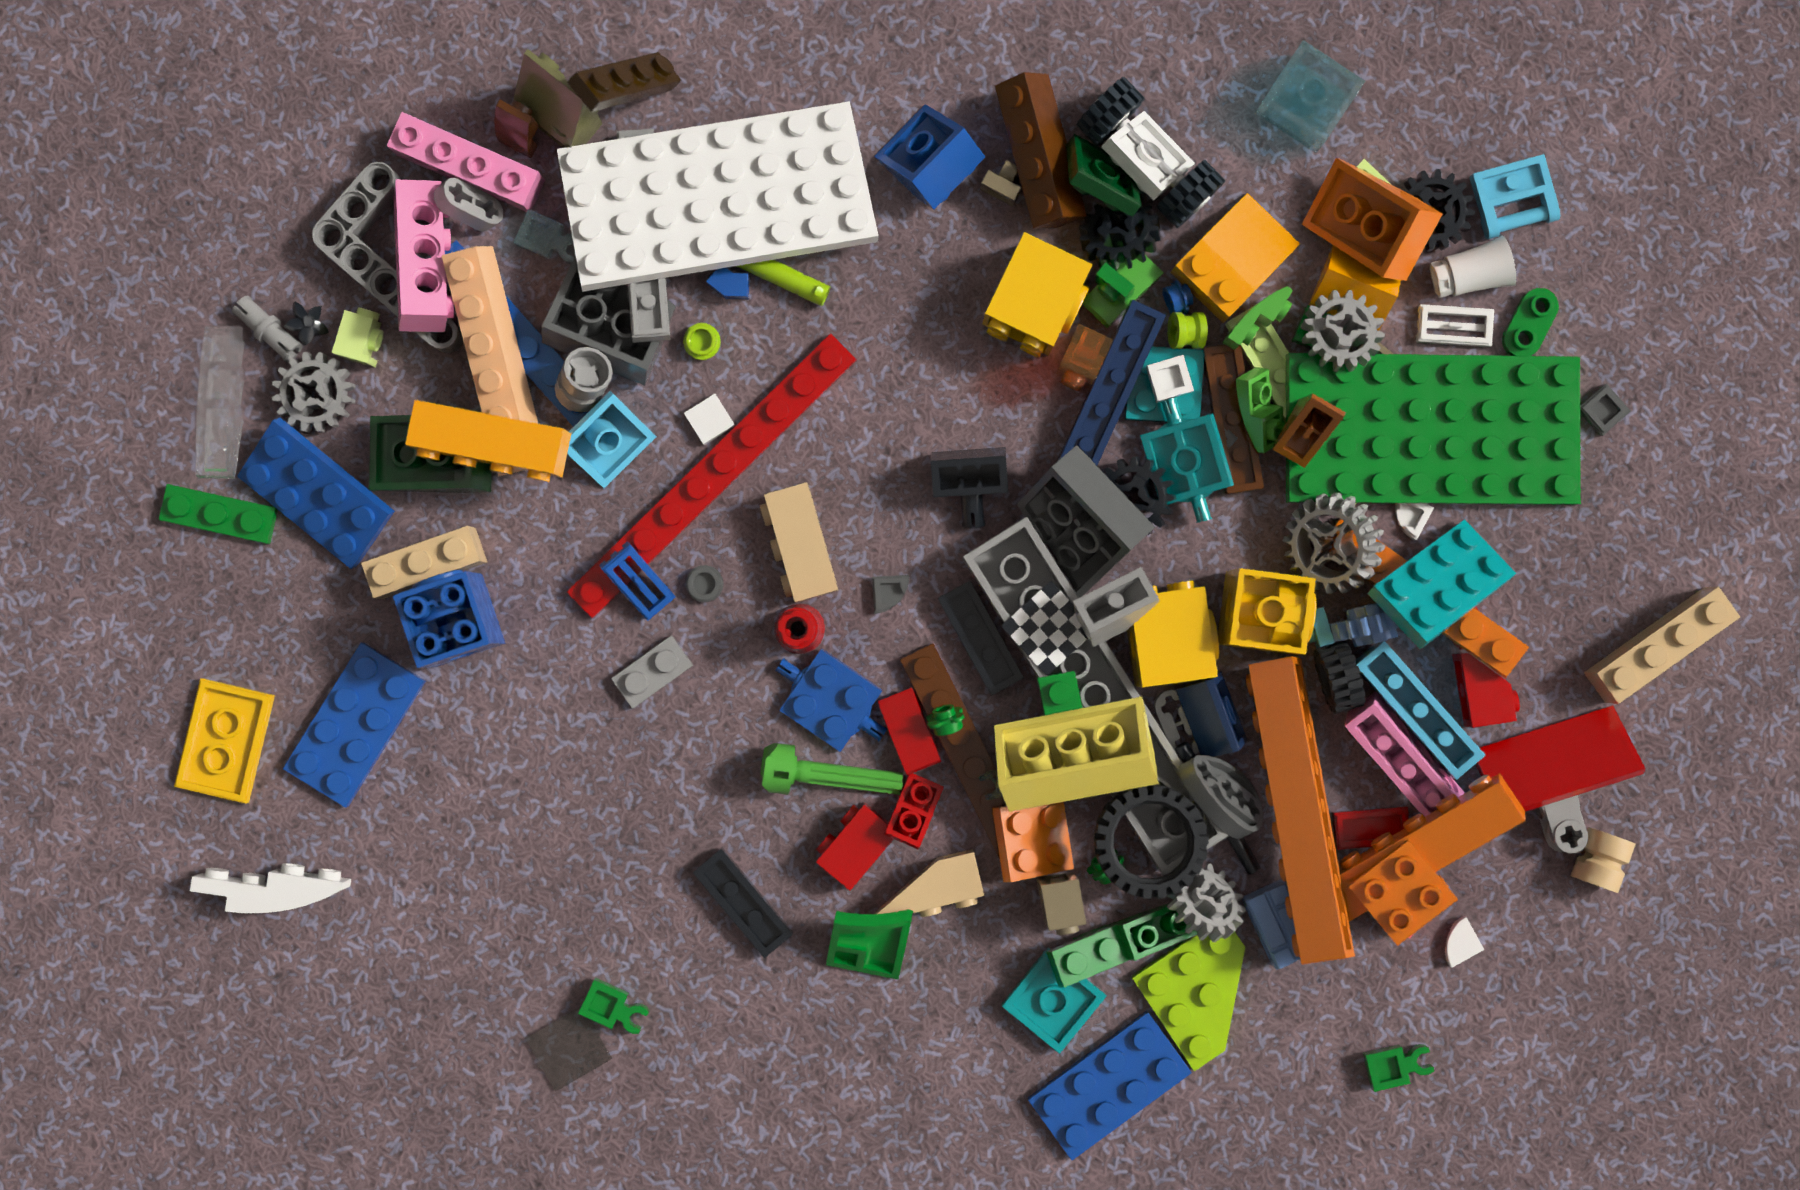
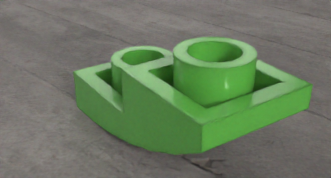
M1146 255L1144 263L1135 259L1132 261V268L1128 269L1125 263H1121L1117 269L1118 273L1135 285L1134 294L1125 305L1121 304L1118 300L1112 303L1104 298L1097 291L1099 285L1085 297L1082 304L1106 328H1109L1125 313L1131 299L1136 301L1163 275L1164 272Z
M1286 286L1264 298L1237 322L1222 343L1233 350L1237 349L1241 343L1248 346L1260 328L1255 324V321L1265 327H1268L1274 320L1281 322L1292 306V303L1287 299L1293 290Z
M1255 367L1236 378V387L1242 418L1249 437L1257 452L1265 453L1273 448L1285 426V422L1283 421V406L1270 404L1272 387L1269 382V369Z

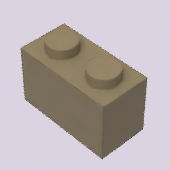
M1072 871L1036 878L1043 918L1048 930H1056V935L1078 932V926L1085 925L1086 918L1077 876Z

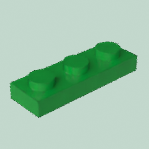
M167 484L159 520L270 544L278 509Z

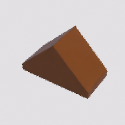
M1313 393L1299 399L1272 450L1305 468L1345 417L1346 412Z

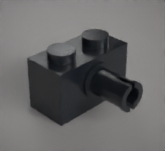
M1006 447L932 452L933 498L960 496L961 524L963 528H972L971 513H974L975 528L986 525L984 520L983 494L1008 493Z

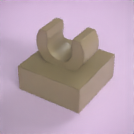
M1006 160L999 175L988 170L981 183L980 190L1013 207L1021 190L1020 186L1013 183L1018 174L1016 165Z

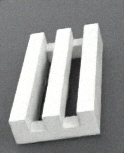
M1423 304L1418 306L1417 343L1478 347L1492 346L1494 309ZM1428 314L1485 318V323L1428 321L1427 318ZM1427 328L1484 332V338L1427 334Z

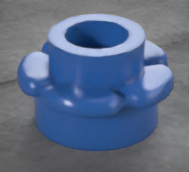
M1174 280L1170 286L1164 287L1162 290L1165 303L1170 314L1172 312H1182L1184 315H1187L1189 313L1188 306L1193 305L1191 290L1187 284L1181 285L1179 281Z

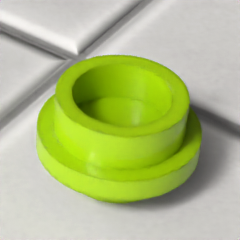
M697 323L686 331L683 343L685 350L692 358L708 360L719 351L721 339L713 326L707 323Z

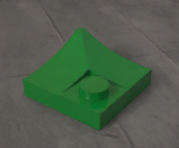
M907 909L884 914H856L836 911L826 965L898 980L913 910Z

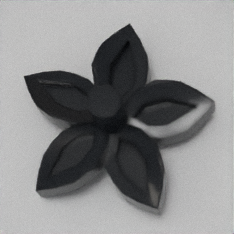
M296 301L293 302L292 310L296 318L289 320L284 327L291 331H299L298 337L304 346L313 339V336L329 333L325 324L317 321L321 316L322 306L313 307L306 312L301 304Z

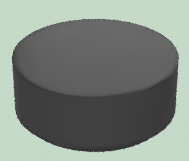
M701 565L694 568L687 576V591L697 601L711 602L717 599L723 591V577L714 567Z

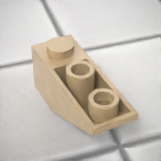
M973 849L937 857L875 911L874 914L892 913L909 909L913 910V913L919 912L920 917H927L941 913V906L955 903L956 908H964L977 904V898L984 896Z

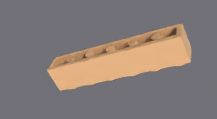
M475 246L441 255L482 413L538 424L493 246ZM514 469V470H513V473L519 472V471H523V470ZM498 473V476L507 475V474Z

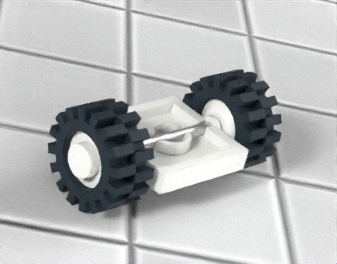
M1121 77L1120 80L1118 79L1113 86H1110L1088 108L1089 110L1081 116L1082 118L1078 120L1076 126L1096 146L1101 145L1107 140L1102 145V148L1110 155L1111 160L1120 166L1136 182L1138 188L1147 193L1153 201L1170 186L1173 187L1156 208L1178 229L1211 199L1210 197L1216 193L1226 180L1206 160L1199 163L1184 178L1183 175L1195 163L1145 111L1131 121L1128 119L1140 107L1145 97L1125 77Z

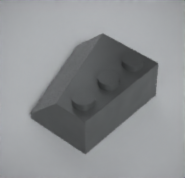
M575 255L542 324V343L567 354L583 347L597 349L605 354L611 362L613 373L645 386L664 340L633 343L628 284L582 292ZM667 299L670 325L676 306Z
M1077 445L1056 462L1017 503L1024 517L1029 519L1043 543L1048 544L1056 557V564L1062 573L1065 572L1074 587L1072 589L1078 598L1088 592L1155 528L1143 513L1137 509Z

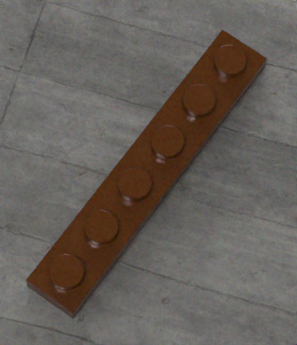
M932 643L900 660L927 715L932 714L933 709L942 705L951 704L954 707H962V713L964 714V719L962 720L963 728L955 733L938 737L1000 859L992 808L1005 806L1006 803L998 786V773Z

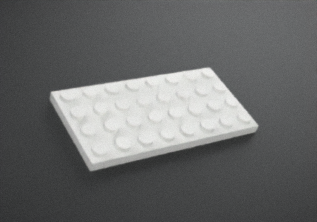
M850 101L557 149L582 292L878 242V231Z

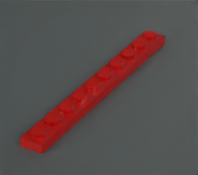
M830 333L599 559L567 593L594 619L621 592L600 568L599 565L604 560L607 562L611 559L610 555L615 551L619 552L623 549L622 545L628 541L649 565L822 396L857 359ZM630 555L624 559L637 575L643 571ZM619 565L613 569L627 586L632 582Z

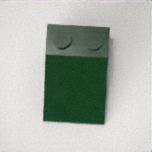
M411 415L370 416V491L491 492V464L477 461L476 468L454 464L453 456L440 454L439 461L416 456L417 449L405 445Z

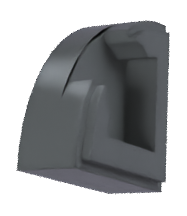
M909 575L872 577L874 614L888 611L902 600L908 588Z

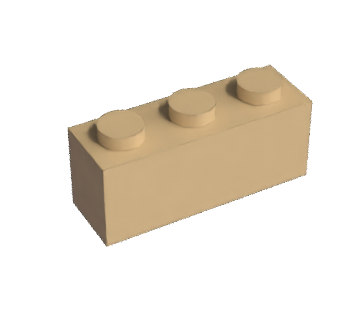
M808 483L764 494L766 503L760 505L765 525H773L776 539L770 540L775 560L776 562L783 560L787 574L780 576L786 598L793 596L795 603L839 591Z
M465 526L362 562L361 564L373 598L385 599L413 589V584L424 579L453 570L465 571L488 562L476 528Z

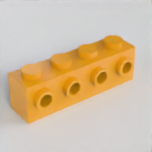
M414 400L405 445L417 449L416 456L439 461L440 454L453 456L454 464L476 468L478 461L491 464L490 471L513 475V470L519 469L528 471L527 478L550 482L551 476L563 477L571 433L563 428Z

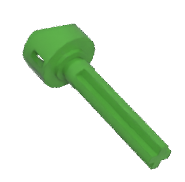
M773 743L765 747L763 751L760 774L763 777L762 786L769 793L788 795L794 780L802 783L900 795L902 790L903 773L805 760L797 761L795 745Z

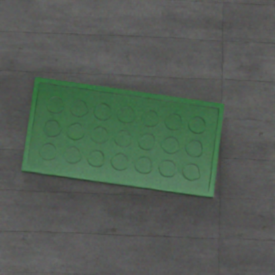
M1308 353L1286 354V422L1298 400L1312 393L1346 412L1345 417L1305 468L1286 458V503H1303L1308 499H1312L1315 502L1316 496L1325 493L1330 498L1331 494L1337 492L1341 493L1343 501L1345 498L1353 496L1356 499V503L1581 504L1580 357L1376 354L1375 356L1370 355L1371 360L1364 367L1357 363V367L1349 372L1346 365L1343 364L1338 372H1334L1333 363L1330 361L1323 367L1319 365L1321 359L1319 354L1311 357Z

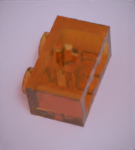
M1078 324L1055 373L1062 377L1060 383L1076 391H1080L1082 387L1089 389L1097 377L1113 339Z

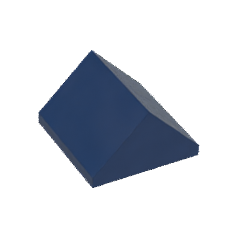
M1222 671L1217 672L1218 677L1200 679L1176 689L1200 755L1215 757L1241 750L1248 740Z

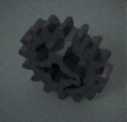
M1436 169L1430 178L1425 170L1421 171L1417 175V181L1410 177L1404 182L1407 190L1401 189L1431 207L1439 204L1441 201L1444 202L1439 207V212L1443 215L1434 229L1440 234H1432L1425 246L1426 252L1433 250L1436 243L1442 251L1449 247V240L1454 244L1462 239L1460 232H1467L1471 228V225L1465 219L1475 215V210L1466 206V204L1474 199L1473 195L1464 196L1462 194L1467 184L1465 182L1457 186L1453 184L1455 174L1453 173L1445 179L1441 178L1440 169ZM1430 187L1438 188L1440 190H1443L1445 193L1433 192L1430 189ZM1453 202L1456 208V217L1452 215Z
M1140 199L1141 206L1132 217L1122 211L1115 212L1107 206L1103 208L1099 204L1094 205L1095 214H1087L1084 217L1086 224L1079 226L1082 250L1086 251L1088 260L1093 261L1097 259L1098 267L1100 268L1105 263H1111L1112 268L1116 271L1121 263H1125L1128 269L1132 268V261L1135 259L1144 263L1146 261L1145 252L1155 253V242L1161 241L1158 215H1154L1152 206L1147 205L1143 207Z
M1139 456L1132 457L1130 466H1128L1124 459L1117 460V471L1112 467L1104 469L1109 479L1131 502L1132 498L1127 496V493L1124 491L1130 492L1138 488V496L1143 498V501L1146 503L1139 502L1134 505L1139 511L1144 510L1153 513L1147 518L1152 524L1160 528L1165 525L1161 516L1162 514H1173L1174 511L1167 506V502L1175 500L1176 495L1167 492V488L1171 487L1174 482L1173 480L1163 481L1161 477L1166 472L1164 467L1154 471L1152 469L1154 460L1148 459L1142 466ZM1137 472L1130 483L1125 484L1117 481L1126 473ZM1151 481L1157 487L1159 498L1155 497L1150 488Z

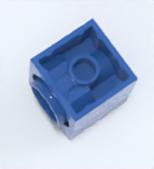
M453 570L419 581L412 585L413 589L393 595L417 668L438 667L506 644L481 573Z

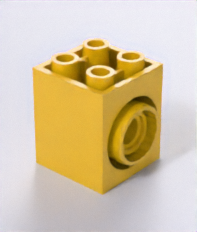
M1024 232L985 312L982 325L988 327L986 333L1004 342L1010 337L1022 343L1020 349L1032 356L1040 358L1042 353L1049 356L1060 332L1068 334L1089 290V287L1084 285V281L1093 264Z
M1242 568L1226 571L1218 628L1219 645L1306 655L1307 643L1311 639L1316 617V595L1314 593L1316 578Z
M1194 580L1167 584L1168 592L1161 593L1157 592V586H1152L1160 602L1127 630L1134 685L1137 687H1150L1218 677L1216 661L1219 658L1218 633L1213 612L1208 609L1205 586L1195 588Z

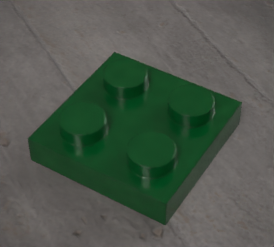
M1074 134L1066 144L1069 182L1083 195L1091 194L1102 200L1109 209L1115 212L1122 211L1133 217L1141 206L1139 188L1136 182L1111 160L1110 155L1105 150Z

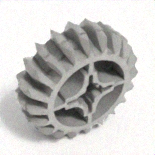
M1336 492L1331 494L1330 498L1325 493L1316 496L1315 502L1312 499H1308L1303 502L1304 509L1298 508L1292 513L1295 520L1287 522L1285 526L1293 533L1285 536L1282 540L1292 546V549L1286 551L1284 555L1289 558L1294 557L1296 563L1291 565L1290 570L1296 571L1301 569L1303 572L1301 576L1316 578L1314 590H1319L1324 586L1326 594H1332L1336 592L1337 588L1340 593H1347L1351 590V586L1359 588L1364 585V578L1370 579L1375 575L1372 567L1379 566L1383 561L1375 554L1383 551L1385 548L1384 544L1376 542V538L1383 535L1384 530H1374L1372 526L1377 521L1378 516L1373 515L1367 518L1364 514L1367 511L1368 505L1361 504L1355 508L1356 499L1353 496H1349L1343 501L1341 493ZM1321 515H1332L1342 519L1344 522L1334 527L1328 522L1323 523L1318 517ZM1353 534L1356 536L1358 548L1353 543ZM1338 535V537L1335 539L1336 542L1334 543L1335 550L1329 552V550L1332 548L1331 545L1334 542L1332 537ZM1310 539L1314 543V553L1311 548ZM1334 560L1339 565L1344 563L1349 570L1335 571L1327 568L1324 564Z

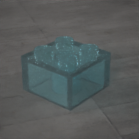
M1303 40L1255 113L1317 153L1360 91L1365 80Z

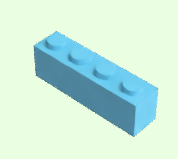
M1385 641L1373 644L1356 659V665L1359 667L1362 677L1377 691L1451 777L1457 780L1486 756Z

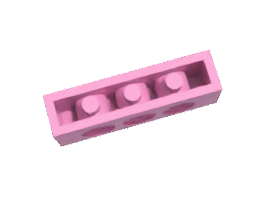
M401 112L387 144V147L401 158L447 178L460 179L492 195L496 199L528 213H531L545 182V179L537 170Z
M395 179L393 204L399 331L445 332L447 318L454 317V303L452 296H447L446 285L449 284L441 256L445 255V251H450L451 247L450 229L443 228V218H448L449 216L441 212L434 201V191L441 185V181ZM424 220L427 221L429 225H420L415 221ZM426 253L430 255L431 258L423 259L418 257L416 254ZM426 286L431 288L433 292L425 293L420 291L418 287Z
M1377 691L1365 699L1364 706L1354 708L1347 713L1344 726L1424 817L1437 810L1436 804L1451 794L1459 797L1465 793Z

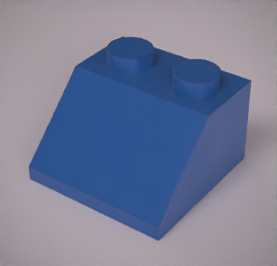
M925 104L874 157L917 199L935 209L975 170L976 166L985 158V155L964 127Z

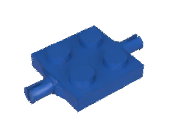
M821 649L812 663L802 671L785 660V658L776 668V672L793 682L790 695L779 711L839 752L842 751L851 736L859 732L860 729L878 740V742L887 731V728L869 717L874 702L883 690L824 649Z

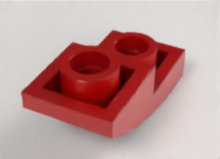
M913 688L878 701L892 741L907 775L942 762Z
M914 773L908 775L884 835L919 850L944 786Z

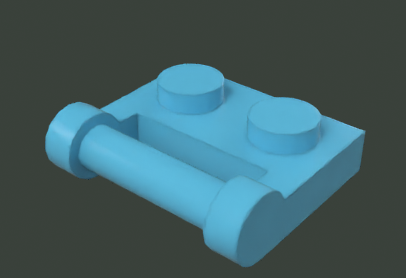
M1544 154L1473 173L1469 177L1480 213L1482 229L1487 240L1499 237L1500 232L1544 220L1546 223H1550L1560 219V208ZM1540 196L1541 206L1499 218L1496 216L1494 209L1496 207Z

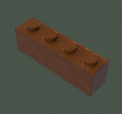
M1023 72L994 85L1033 229L1058 228L1086 217L1087 214L1081 193L1075 190L1069 182L1067 141L1049 74Z

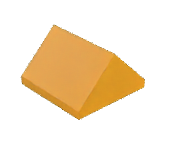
M1332 245L1309 306H1316L1315 302L1321 295L1328 299L1333 290L1338 291L1340 298H1343L1348 290H1352L1354 300H1358L1362 295H1365L1366 302L1364 305L1367 308L1373 305L1378 307L1373 317L1383 318L1385 321L1398 297L1401 280L1380 276ZM1332 310L1327 313L1335 316L1337 310Z

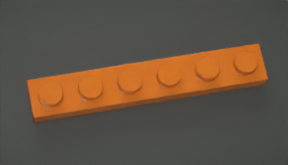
M1340 519L1334 527L1342 524L1344 521ZM1353 534V543L1358 548L1356 536ZM1338 535L1332 537L1334 542L1331 545L1332 548L1329 550V552L1335 550L1334 543L1336 542L1335 539L1338 537ZM1385 545L1383 551L1375 553L1383 561L1379 566L1372 567L1375 575L1366 580L1375 586L1406 563L1407 560ZM1475 608L1442 633L1503 678H1507L1529 649V646Z

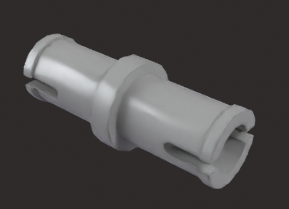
M244 296L236 302L242 308L239 309L237 306H234L232 313L254 331V337L259 342H266L285 362H289L290 357L295 358L298 355L293 351L294 349L301 352L303 345L280 326L281 321L276 316H269L250 296Z

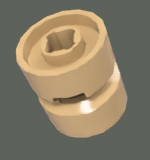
M1588 827V842L1584 847L1585 854L1577 857L1571 876L1619 893L1625 876L1621 867L1622 865L1629 864L1636 844Z

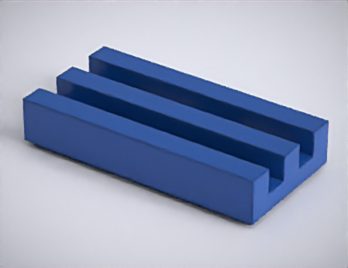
M627 541L622 545L623 549L619 552L615 551L610 555L611 559L607 562L604 560L599 566L648 621L676 596ZM630 555L664 596L658 599L624 559ZM617 565L620 566L653 604L649 609L645 607L614 572L613 569Z

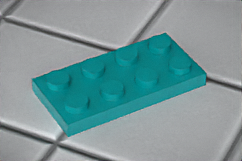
M1464 519L1377 583L1367 594L1421 650L1510 581L1516 572Z

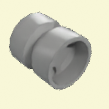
M590 347L578 348L568 355L555 384L556 397L564 407L575 412H588L602 399L613 373L611 362L606 355Z

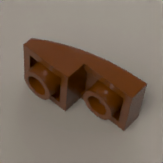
M499 99L495 109L494 120L495 134L498 141L531 159L538 147L532 138L539 127L538 123L531 116L533 111L518 101L513 100L511 105Z

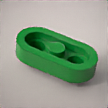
M1535 288L1521 298L1502 336V345L1507 354L1510 356H1531L1539 350L1559 310V303L1553 292L1545 288ZM1537 300L1544 302L1546 307L1544 312H1539L1536 309L1535 303ZM1520 333H1525L1528 336L1529 342L1527 345L1519 342L1518 336Z

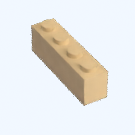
M1720 587L1702 588L1585 671L1584 674L1605 703L1619 704L1740 618V615Z

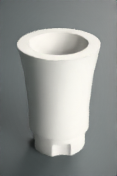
M1500 236L1475 248L1446 256L1444 260L1430 263L1434 290L1439 298L1451 294L1458 296L1473 291L1516 285L1515 263L1510 246L1504 236Z

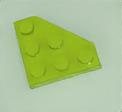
M1235 931L1227 939L1221 937L1217 942H1212L1209 935L1203 941L1199 940L1198 935L1188 938L1131 976L1194 1071L1223 1053L1226 1049L1245 952V946Z

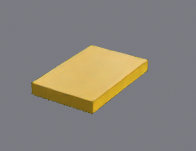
M200 678L174 787L245 804L249 803L275 695Z

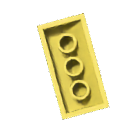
M1142 697L994 725L998 786L1009 812L1158 784L1155 754Z

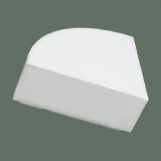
M1395 504V514L1397 510L1396 518L1399 521V526H1402L1403 532L1408 537L1416 541L1434 508L1428 504Z
M1462 916L1456 920L1450 928L1445 947V957L1450 967H1454L1484 950L1467 917Z

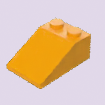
M1247 193L1175 265L1170 273L1182 284H1187L1191 293L1224 323L1300 243Z

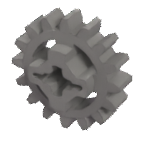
M1333 290L1328 299L1321 295L1315 302L1316 306L1311 305L1305 313L1308 319L1303 321L1301 329L1309 332L1302 338V343L1312 344L1313 347L1308 355L1311 357L1319 354L1321 356L1319 362L1321 367L1330 361L1333 363L1334 372H1338L1343 364L1351 372L1357 367V363L1363 367L1367 365L1371 360L1370 355L1375 356L1381 347L1377 343L1383 340L1385 333L1377 329L1384 323V319L1373 317L1378 307L1373 305L1367 308L1364 305L1366 302L1365 295H1362L1358 300H1354L1352 290H1348L1343 298H1340L1338 291ZM1337 310L1335 316L1327 315L1325 318L1322 317L1329 311ZM1360 344H1364L1360 349L1348 352L1351 346L1358 347Z
M303 352L302 362L290 357L289 363L291 368L287 370L279 367L278 372L283 376L282 381L272 382L273 386L280 389V394L272 396V401L283 404L277 411L278 415L283 417L290 415L287 423L292 427H296L301 422V431L310 433L313 425L316 431L320 433H325L326 423L334 428L339 427L336 417L341 415L348 418L350 414L344 407L346 404H355L356 401L348 396V391L356 389L355 384L345 382V379L351 374L350 371L345 368L338 370L341 362L335 358H332L327 363V355L318 352L315 360L308 352ZM310 369H319L315 370L312 375H300L301 373ZM334 382L336 383L337 387L336 399L333 397L332 385ZM303 384L315 387L316 391L320 393L319 396L324 398V401L312 398V395L307 392L308 389L303 387ZM292 387L294 389L295 400L293 402L291 398ZM322 408L327 410L326 413L320 416L308 417L309 414L312 415L314 410Z
M1208 864L1204 869L1202 868L1200 874L1194 877V881L1189 885V888L1185 886L1181 889V892L1175 895H1168L1169 898L1173 899L1168 905V909L1175 910L1179 914L1174 919L1176 923L1184 921L1187 924L1186 933L1189 934L1195 930L1199 940L1203 941L1209 935L1212 942H1217L1221 937L1227 939L1243 923L1240 916L1246 912V908L1238 904L1243 899V895L1234 893L1233 888L1236 883L1234 881L1227 883L1224 880L1225 872L1223 870L1218 874L1214 873L1212 864Z

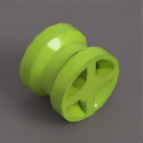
M1172 312L1167 327L1170 347L1172 349H1182L1185 345H1190L1193 349H1203L1208 335L1205 314L1203 312H1193L1190 316H1185L1182 312Z

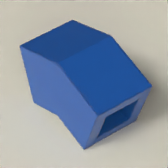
M727 268L716 269L706 281L712 289L725 299L749 300L748 273H732Z

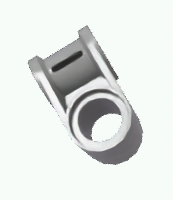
M1578 795L1535 809L1541 822L1545 840L1550 848L1554 851L1577 853L1584 849L1588 842V832L1581 814ZM1566 830H1571L1572 837H1569L1567 842H1562L1560 836L1564 835Z

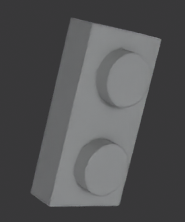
M671 635L619 672L611 680L631 708L634 709L694 665Z

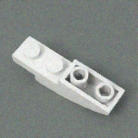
M283 863L281 869L268 872L267 882H265L266 876L262 874L243 873L242 878L228 877L229 870L206 868L205 873L192 876L190 891L226 896L225 912L270 913L306 906L330 897L350 887L351 879L342 878L341 871L319 869L318 874L304 872L305 866Z

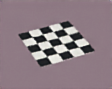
M1052 581L1045 585L1002 625V628L1045 675H1049L1088 639L1075 615L1074 605Z

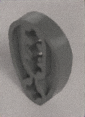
M1209 755L1195 756L1179 766L1181 781L1193 800L1226 834L1233 838L1241 839L1261 828L1263 824V809L1259 796L1249 779L1231 764Z

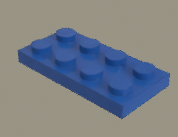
M282 418L272 420L237 475L238 478L350 569L357 567L395 512Z
M361 642L289 757L283 770L343 807H349L426 680L366 643Z
M1145 1011L1030 1095L1028 1101L1070 1159L1074 1160L1192 1072L1149 1012Z

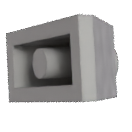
M1140 567L1074 600L1073 605L1075 615L1089 642L1094 647L1128 630L1160 601L1145 572Z

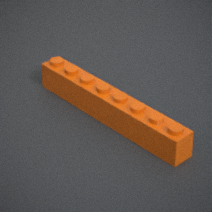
M1289 656L1249 664L1250 674L1246 675V685L1250 696H1254L1256 711H1253L1252 718L1256 732L1261 733L1263 747L1259 748V759L1264 770L1267 769L1269 784L1266 785L1265 792L1269 806L1274 807L1276 821L1272 823V833L1276 844H1280L1283 859H1279V872L1281 879L1287 881L1289 896L1285 898L1287 915L1290 919H1293L1296 934L1292 935L1294 954L1296 957H1300L1301 965L1354 957L1353 942L1301 658Z

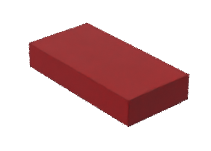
M1408 807L1332 812L1335 848L1342 850L1372 847L1371 842L1386 832H1390L1391 835L1398 833L1404 829L1403 824L1409 819Z

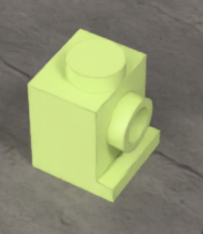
M358 307L356 313L344 310L332 353L341 358L376 367L377 360L372 358L371 355L373 351L377 352L383 340V330H380L381 323L378 322L380 314Z

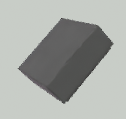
M1607 383L1602 385L1580 405V414L1600 436L1605 435L1631 412Z

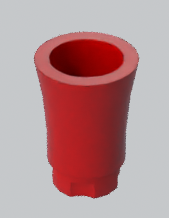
M793 604L783 609L778 615L774 628L775 636L785 650L795 654H804L811 652L821 643L825 633V624L820 613L812 606ZM797 621L803 622V626L806 627L804 634L801 636L794 635L791 630L793 623Z

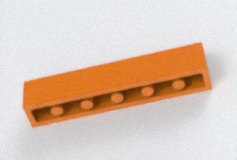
M1499 773L1492 778L1487 774L1476 779L1468 786L1470 790L1463 795L1457 797L1455 794H1451L1436 804L1437 810L1424 817L1422 813H1419L1408 819L1403 824L1404 829L1398 833L1391 835L1390 832H1386L1371 842L1372 848L1362 854L1354 851L1339 861V870L1349 922L1368 910L1348 886L1407 840L1413 844L1433 870L1437 872L1524 822L1525 810L1501 774Z

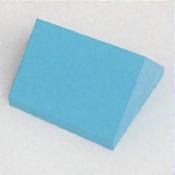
M609 391L569 431L571 438L567 454L605 488L656 436L615 394Z

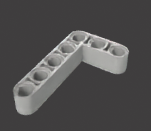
M374 162L363 169L319 219L313 228L312 238L321 251L398 317L397 284L391 294L383 295L381 290L385 280L395 278L397 282L396 269L361 240L393 203L395 179H401L387 164ZM381 175H389L390 181L388 186L382 190H376L375 182L377 178ZM364 202V213L358 218H351L352 207L356 203ZM340 230L341 236L338 243L333 246H327L326 239L331 231ZM361 254H368L367 266L362 270H355L354 261L356 257ZM447 318L446 326H451L453 331L451 339L446 343L438 342V332H416L428 344L443 353L455 352L464 342L460 326L452 318Z

